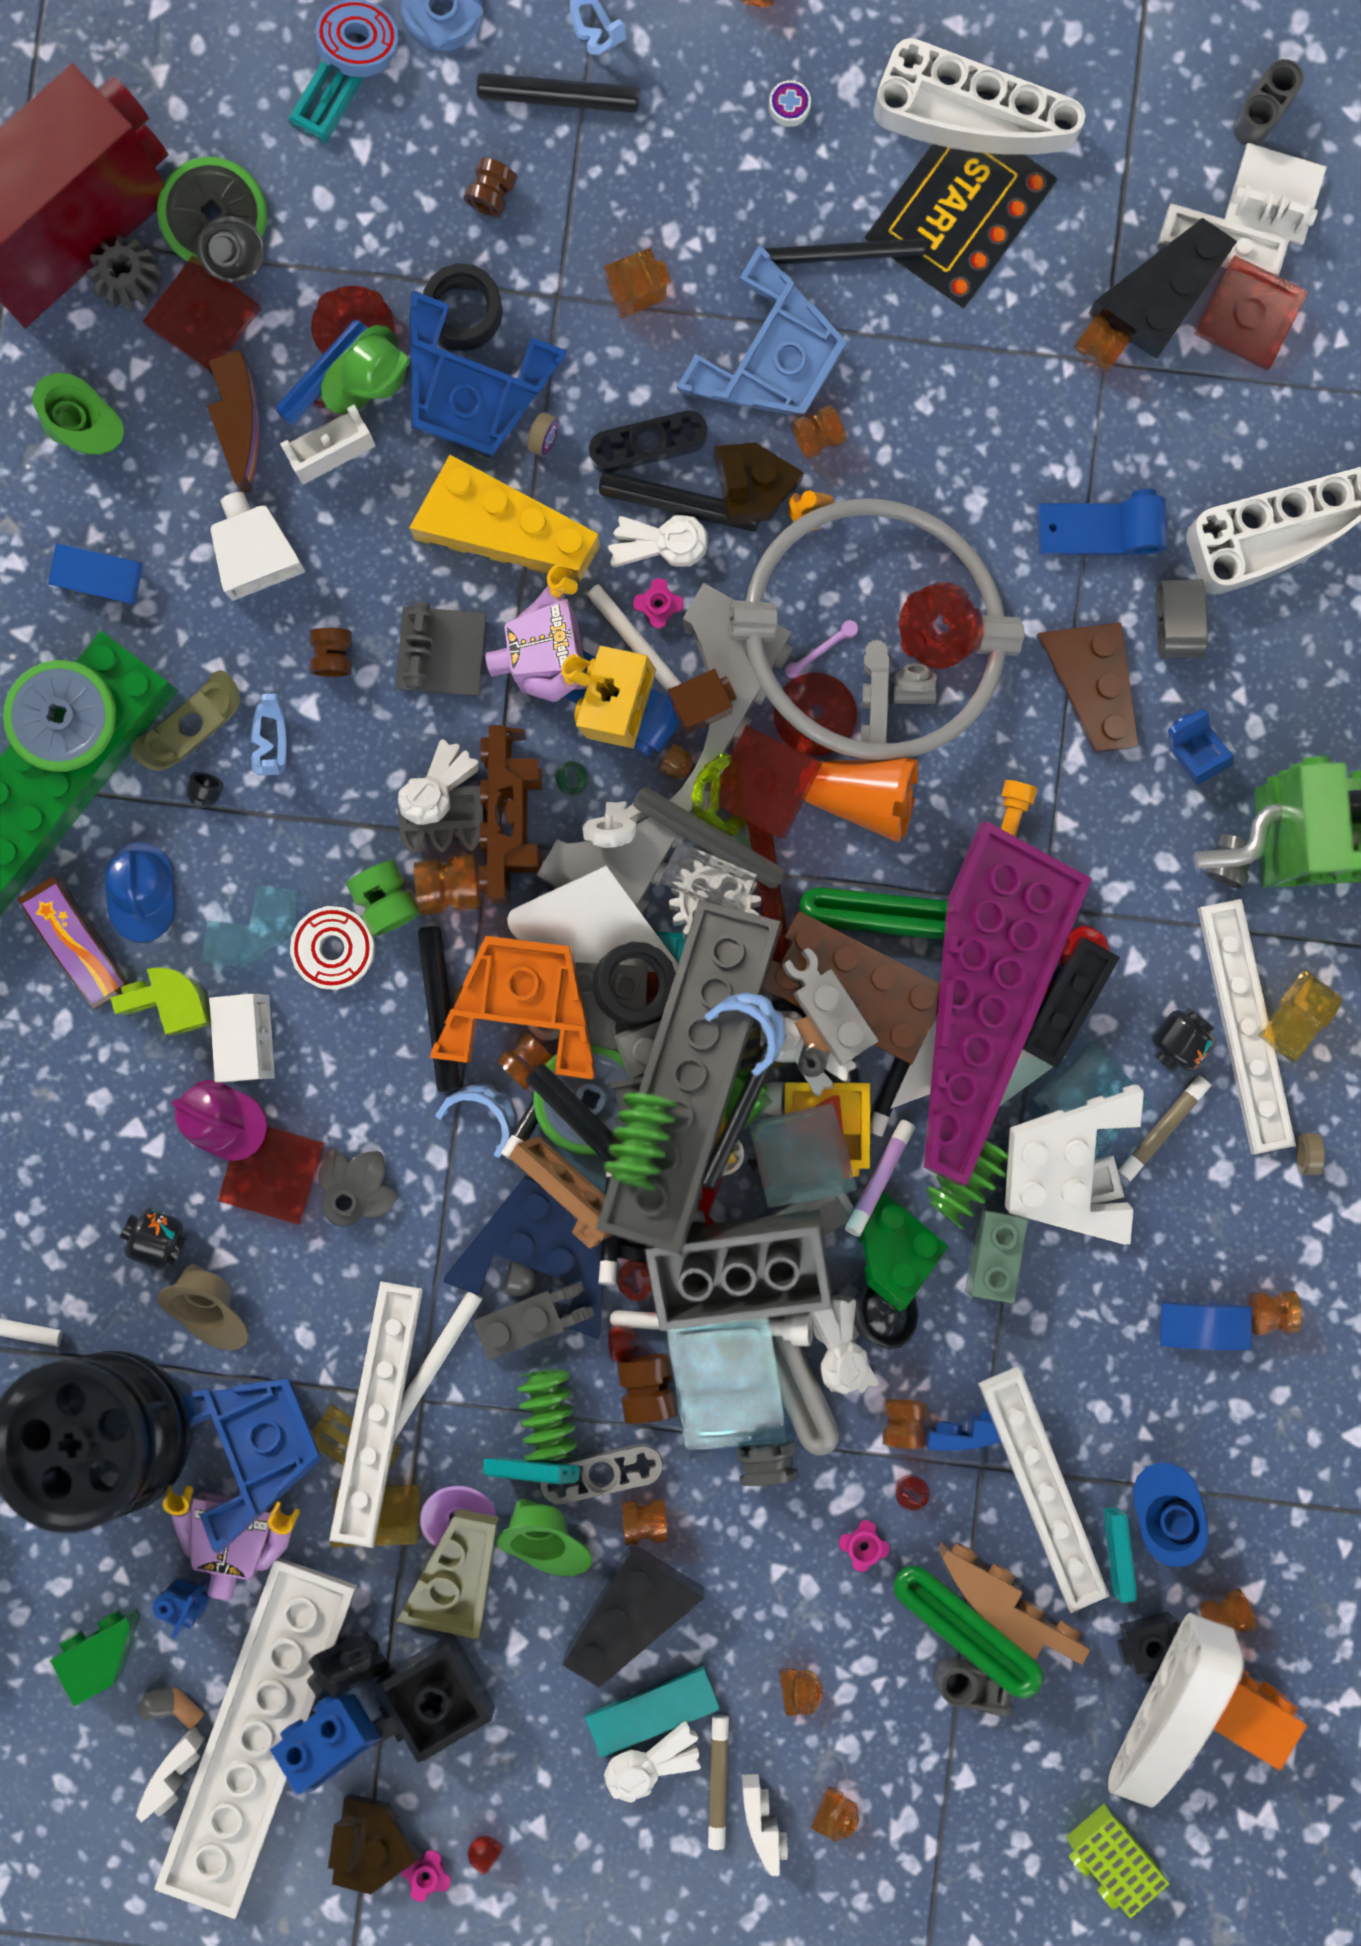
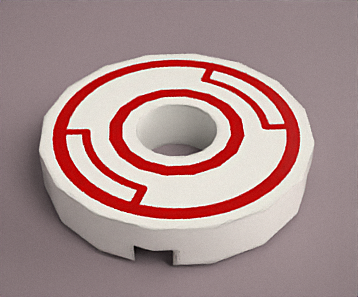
M326 906L311 911L299 921L291 936L290 954L295 969L305 981L321 989L341 990L355 985L366 975L374 962L376 943L364 920L358 914L344 907ZM337 936L344 943V952L338 959L328 960L322 953V945L327 938Z

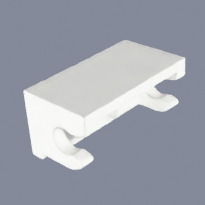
M355 405L347 408V414L331 420L290 443L288 440L280 443L303 485L376 446Z
M244 994L209 998L215 1082L274 1079L269 995Z

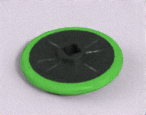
M219 157L195 158L177 167L164 182L165 187L161 190L157 203L159 227L168 245L186 261L203 267L198 261L196 242L202 227L210 222L203 212L210 208L211 205H216L221 212V215L218 214L214 219L222 216L242 218L254 225L261 237H263L267 223V207L264 195L256 180L238 164Z

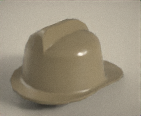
M190 1264L184 1269L175 1285L165 1287L158 1293L157 1302L161 1309L177 1319L204 1343L218 1349L230 1351L241 1349L247 1343L249 1332L246 1324L230 1308L231 1288L222 1277L207 1272L196 1264Z

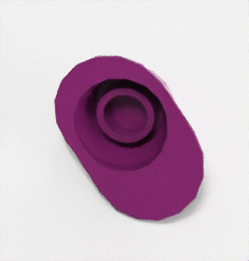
M210 1079L198 1082L182 1094L180 1098L173 1099L171 1103L176 1108L175 1123L180 1133L193 1145L220 1158L231 1161L246 1159L256 1153L265 1140L267 1122L266 1115L260 1104L250 1096L222 1082H215Z

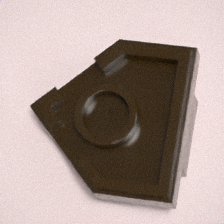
M756 442L715 446L713 455L729 525L769 521L779 510L781 503L791 492H794L803 480L804 472Z
M349 1794L344 1798L341 1820L334 1824L328 1868L334 1869L332 1885L373 1894L423 1857L414 1841H409L397 1822L399 1817L390 1803Z

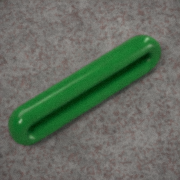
M815 887L807 890L802 895L799 908L800 912L835 929L944 940L948 900Z
M909 1566L903 1568L897 1574L893 1589L899 1602L1007 1693L1016 1698L1027 1699L1040 1691L1044 1676L1040 1664L930 1574L928 1570L921 1566Z

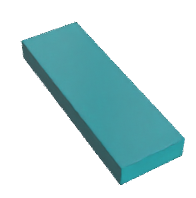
M701 1666L585 1714V1720L600 1758H603L674 1729L684 1721L689 1723L720 1710V1705L704 1666Z

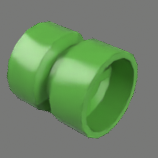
M388 860L375 865L346 882V886L355 904L365 908L362 918L372 937L395 930L421 914L412 893L402 890L405 880L395 860ZM384 891L386 897L380 899L379 893Z

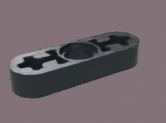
M687 410L597 433L592 438L589 445L590 460L592 465L600 472L608 471L613 473L694 453L700 450L706 442L707 424L699 413ZM690 423L692 429L699 428V431L695 432L694 440L687 441L685 435L672 437L673 446L667 447L665 427H670V435L682 432V424ZM641 433H655L660 439L659 447L653 452L641 451L636 445V440ZM629 437L632 457H627L626 449L614 452V460L606 461L604 455L597 456V453L602 451V444L610 443L612 449L624 447L623 438Z

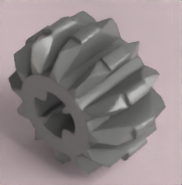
M117 235L115 246L110 247L107 242L101 241V248L104 253L102 255L90 254V260L96 267L87 270L88 278L91 282L95 283L93 286L94 293L98 298H105L108 306L114 309L122 303L125 310L131 312L136 300L140 304L147 306L148 300L145 294L146 292L158 293L159 287L153 280L161 277L160 268L154 264L156 257L152 250H143L142 243L136 238L127 245L125 239Z

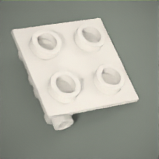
M1247 143L1225 220L1290 239V242L1303 245L1308 228L1313 225L1318 212L1314 208L1326 166Z

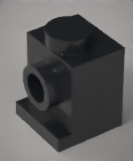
M1167 1611L1119 1624L1123 1638L1117 1639V1646L1123 1664H1130L1137 1675L1159 1669L1179 1629L1178 1621ZM1150 1642H1159L1158 1650L1146 1653V1646Z

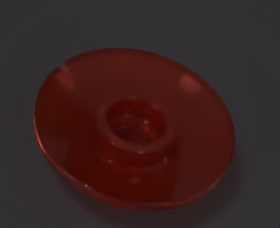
M807 673L794 678L784 686L783 690L787 696L809 718L836 734L850 738L856 725L857 708L853 695L841 681L823 673ZM812 705H819L824 710V716L820 719H814L809 715L808 709ZM774 707L775 727L780 738L787 746L798 753L808 756H822L834 752L799 732Z

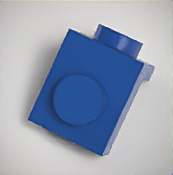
M1204 708L1193 714L1181 716L1169 728V750L1197 785L1233 765V755L1210 728L1209 714Z

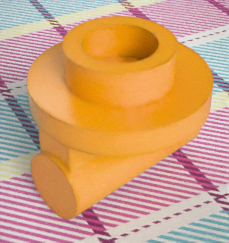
M810 490L805 491L802 496L794 493L788 499L790 505L788 514L794 522L813 510L834 503V499L831 495Z

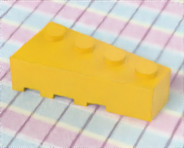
M449 455L409 527L416 541L443 545L451 550L490 557L494 561L509 562L546 574L554 565L560 564L572 569L573 572L568 578L577 582H581L600 547L598 533L452 455Z

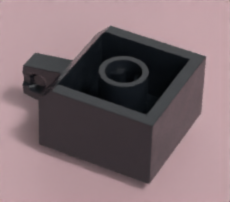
M448 1634L378 1677L374 1688L384 1704L379 1706L382 1715L372 1721L381 1736V1739L373 1746L394 1735L397 1742L405 1740L418 1763L427 1760L492 1721L496 1706L454 1634ZM428 1693L440 1694L443 1697L442 1702L439 1703L436 1698L429 1701L427 1699Z

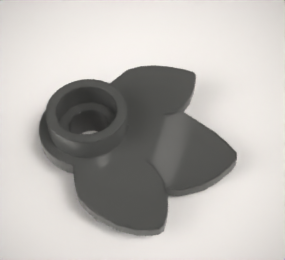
M332 1149L326 1154L319 1168L318 1181L326 1193L322 1202L323 1212L332 1224L346 1227L355 1224L361 1217L379 1218L388 1213L394 1206L398 1194L394 1190L381 1185L385 1174V1162L381 1152H366L356 1156L350 1162L336 1149ZM343 1197L350 1199L352 1202L351 1208L347 1211L338 1210L335 1206L338 1199Z

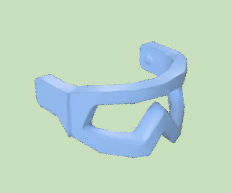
M570 0V17L574 31L579 40H589L587 52L592 55H601L627 39L623 22L618 19L611 23L599 0ZM580 5H592L598 19L609 33L610 38L604 44H597L601 38V29L584 26L579 12Z
M262 694V703L257 705L253 717L251 743L258 746L259 749L252 753L251 765L253 772L257 775H281L286 767V724L277 694ZM265 716L277 721L278 757L277 760H262L261 766L260 758L272 751L274 747L272 743L260 735L261 720Z
M751 993L729 995L704 1017L709 1022L712 1018L718 1017V1013L722 1011L739 1010L751 1015L761 1023L767 1036L768 1050L765 1059L761 1063H757L751 1071L756 1077L780 1055V1050L785 1040V1021L782 1013L775 1011L771 1001L762 995ZM751 1004L758 1005L760 1007V1010L756 1006Z
M486 1082L467 1084L457 1091H453L445 1099L435 1117L441 1120L447 1115L448 1109L452 1104L462 1100L476 1101L487 1105L496 1115L501 1125V1143L496 1146V1151L493 1154L499 1159L502 1156L503 1148L516 1128L517 1115L511 1098L507 1093L498 1092L493 1084Z

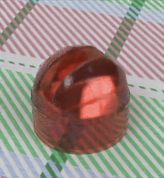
M624 1326L608 1328V1347L611 1361L630 1359L637 1353L639 1345H630L629 1341L638 1338L635 1330Z
M907 1475L897 1482L895 1497L899 1505L905 1510L918 1511L928 1503L930 1490L921 1477ZM905 1487L922 1495V1500L918 1502L902 1494Z
M490 1836L477 1837L468 1849L469 1863L476 1871L485 1876L505 1846Z

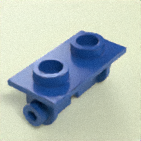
M207 1577L200 1585L185 1579H177L170 1584L165 1592L155 1599L152 1607L154 1615L158 1619L175 1626L171 1638L175 1639L185 1627L191 1630L197 1618L200 1619L211 1598L205 1592L210 1578Z

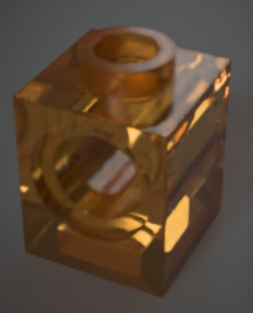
M651 248L604 266L605 282L620 318L666 301V285L671 283V279L663 259L656 261Z

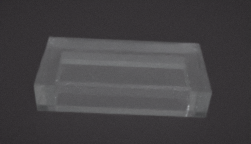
M679 841L661 878V883L699 900L742 911L757 875Z

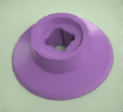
M458 1485L440 1489L432 1494L422 1507L420 1514L421 1530L427 1541L436 1548L453 1518V1513L455 1514L458 1508L497 1517L491 1501L478 1490L467 1486Z

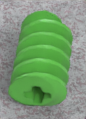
M646 1093L624 1094L623 1102L633 1110L619 1112L618 1119L628 1127L615 1128L613 1135L624 1144L610 1146L609 1153L619 1161L605 1163L604 1170L611 1174L615 1181L641 1189L656 1191V1186L647 1181L646 1176L660 1174L661 1169L650 1161L651 1158L665 1157V1152L658 1148L655 1143L656 1141L669 1140L670 1135L660 1129V1124L674 1123L675 1118L666 1113L664 1109L665 1107L678 1106V1104Z
M986 1139L967 1186H959L937 1175L936 1178L942 1189L939 1190L931 1186L925 1189L931 1200L930 1204L963 1230L965 1227L958 1217L961 1213L972 1218L975 1216L969 1202L972 1200L984 1204L986 1200L980 1189L982 1187L992 1191L997 1189L990 1176L995 1174L1006 1178L1007 1173L1001 1163L1003 1161L1008 1162V1155Z
M547 1369L520 1374L521 1376L528 1377L529 1382L517 1387V1392L530 1394V1399L519 1404V1409L532 1412L531 1417L521 1421V1426L534 1430V1433L523 1438L522 1442L533 1445L536 1449L525 1455L524 1460L549 1462L571 1457L572 1454H568V1452L577 1447V1440L565 1435L575 1430V1423L563 1418L571 1415L574 1409L571 1404L561 1401L572 1396V1390L569 1387L559 1385L570 1379V1372L564 1369Z

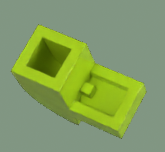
M161 967L149 968L147 972L151 986H147L146 981L131 983L121 987L123 994L110 997L114 1013L119 1015H128L157 1006L165 1035L175 1036L211 1025L210 1004L204 989L193 977L177 970Z

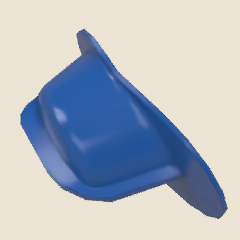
M134 842L124 845L112 855L106 868L105 887L108 913L111 924L120 935L131 941L145 943L158 939L169 929L174 919L175 900L172 869L168 857L160 848L153 844Z
M1158 1462L1147 1466L1137 1476L1133 1487L1134 1504L1146 1549L1155 1560L1166 1566L1184 1567L1193 1564L1203 1555L1208 1544V1518L1197 1484L1185 1469L1173 1463Z

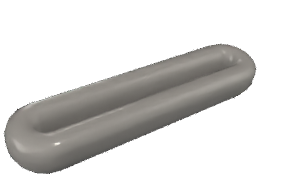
M785 1315L767 1318L784 1319ZM752 1335L801 1444L811 1454L818 1456L829 1454L839 1443L840 1432L802 1346H793L791 1341H784L783 1336Z

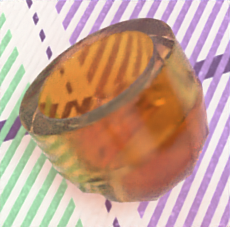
M674 742L657 771L671 779L685 777L692 768V758L688 753L689 751Z

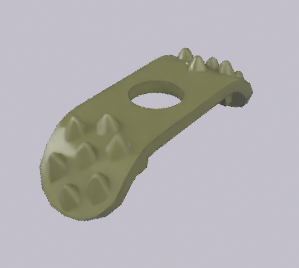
M222 670L211 673L208 681L200 688V691L149 733L135 738L130 747L131 754L141 765L155 771L166 770L178 764L236 713L241 699L234 680ZM189 714H197L202 719L201 730L193 736H185L180 730L182 719Z

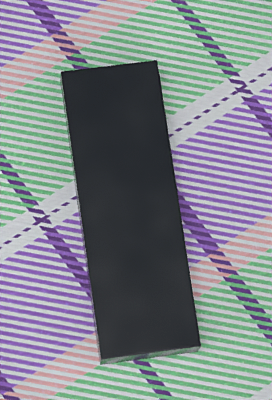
M1080 936L1039 1008L1023 1050L1058 1068L1120 957Z

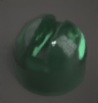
M568 761L557 769L555 781L562 793L568 796H576L586 790L589 784V775L581 763ZM575 767L577 787L573 788L568 786L567 768Z

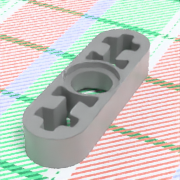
M640 1443L557 1463L580 1465L583 1467L582 1479L587 1489L580 1491L579 1482L568 1484L564 1494H559L558 1489L555 1487L550 1488L548 1483L541 1482L540 1487L543 1496L549 1502L566 1504L653 1483L660 1476L662 1457L654 1446ZM640 1453H645L647 1460L654 1459L656 1464L649 1467V1474L642 1475L640 1469L627 1470L626 1475L629 1480L620 1481L621 1467L616 1458L625 1457L624 1466L636 1463L637 1455ZM606 1462L613 1468L614 1478L607 1485H597L591 1480L589 1470L595 1463Z

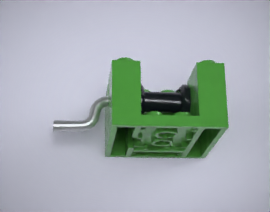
M1330 756L1308 757L1302 759V763L1290 765L1289 770H1282L1278 772L1277 776L1267 777V783L1254 789L1256 817L1251 826L1248 845L1240 849L1196 851L1194 854L1196 869L1242 866L1250 864L1259 858L1261 888L1361 882V770L1351 772L1350 778H1347L1346 762L1330 763Z

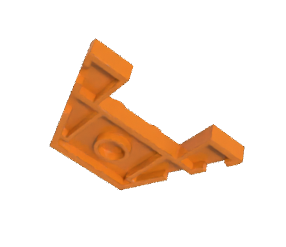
M485 936L464 980V987L446 1018V1025L438 1042H435L431 1050L430 1058L471 1063L477 1019L559 1029L560 1036L555 1074L596 1079V1068L573 948L564 945Z

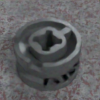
M769 1440L750 1443L736 1448L737 1461L742 1462V1469L744 1472H747L739 1476L740 1485L752 1487L769 1486L790 1482L799 1478L798 1469L792 1468V1456L796 1454L794 1441Z

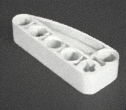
M909 38L899 42L892 52L878 88L874 117L879 126L886 130L931 144L982 153L1035 155L1070 149L1077 141L1083 127L1085 111L1082 105L1073 98L921 40ZM905 63L912 64L913 68L904 67ZM948 76L954 79L956 84L945 85L938 78ZM988 91L994 96V99H982L977 92ZM889 99H896L903 104V106L900 108H891L885 103V101ZM1016 106H1027L1032 110L1033 114L1024 115L1018 112ZM1054 121H1066L1072 129H1061L1057 127Z
M1361 467L1209 508L1202 512L1188 528L1186 537L1197 578L1203 579L1205 590L1214 595L1223 594L1281 573L1334 543L1361 522ZM1322 491L1331 492L1337 500V506L1328 505L1322 498ZM1282 502H1289L1294 505L1297 510V517L1293 518L1286 515L1282 509ZM1242 513L1252 514L1257 520L1258 527L1256 529L1247 527L1242 521ZM1206 526L1208 531L1215 530L1217 535L1213 537L1212 533H1204L1203 528ZM1214 563H1220L1227 567L1230 574L1229 580L1220 579L1215 575L1213 570Z
M1192 1613L1185 1616L1113 1762L1108 1780V1790L1110 1793L1153 1808L1184 1774L1210 1735L1240 1679L1243 1668V1656L1233 1628Z

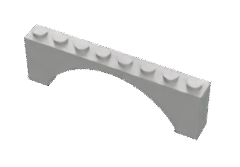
M705 583L702 584L683 617L682 628L692 633L701 653L706 672L715 668L719 678L727 676L737 699L731 702L733 706L731 715L709 724L705 745L695 769L683 787L670 800L690 813L694 811L697 814L701 813L711 795V792L705 789L713 775L720 778L732 758L731 755L726 753L733 739L741 742L751 725L752 719L747 717V714L754 702L762 705L767 697L753 671L746 641L730 640L728 617L730 604L734 599ZM778 624L774 640L772 642H763L772 670L775 666L782 669L794 648L788 644L791 631ZM648 817L636 824V836L628 844L618 847L604 848L594 846L592 841L566 844L557 839L536 876L542 882L557 889L607 866L643 915L649 904V901L643 899L651 884L656 887L660 885L670 867L664 860L671 848L679 851L686 838L655 819Z

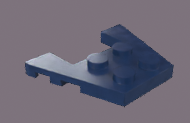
M525 1175L448 1271L443 1282L479 1295L494 1255L570 1283L582 1281L585 1290L580 1295L572 1298L567 1314L583 1306H592L595 1315L568 1328L599 1339L602 1330L601 1312L603 1285L599 1284L601 1243L589 1249L574 1236L572 1231L578 1219L532 1177Z

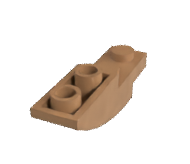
M941 1542L938 1551L950 1575L964 1597L982 1617L1034 1659H1037L1045 1644L1083 1665L1090 1649L1081 1639L1082 1631L1063 1620H1060L1058 1625L1043 1618L1045 1614L1043 1609L1026 1599H1022L1021 1603L1018 1604L1017 1602L1023 1592L1014 1582L1016 1575L996 1563H993L991 1568H988L976 1561L978 1554L968 1547L955 1542L952 1548Z

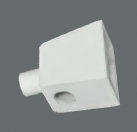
M234 492L220 500L227 519L211 526V534L221 584L224 592L232 601L306 572L303 564L266 505L250 509L244 492Z

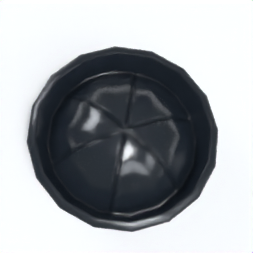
M867 1283L858 1290L854 1297L856 1299L854 1325L858 1333L866 1341L886 1349L901 1348L911 1340L917 1329L919 1316L915 1296L909 1305L899 1312L869 1287Z

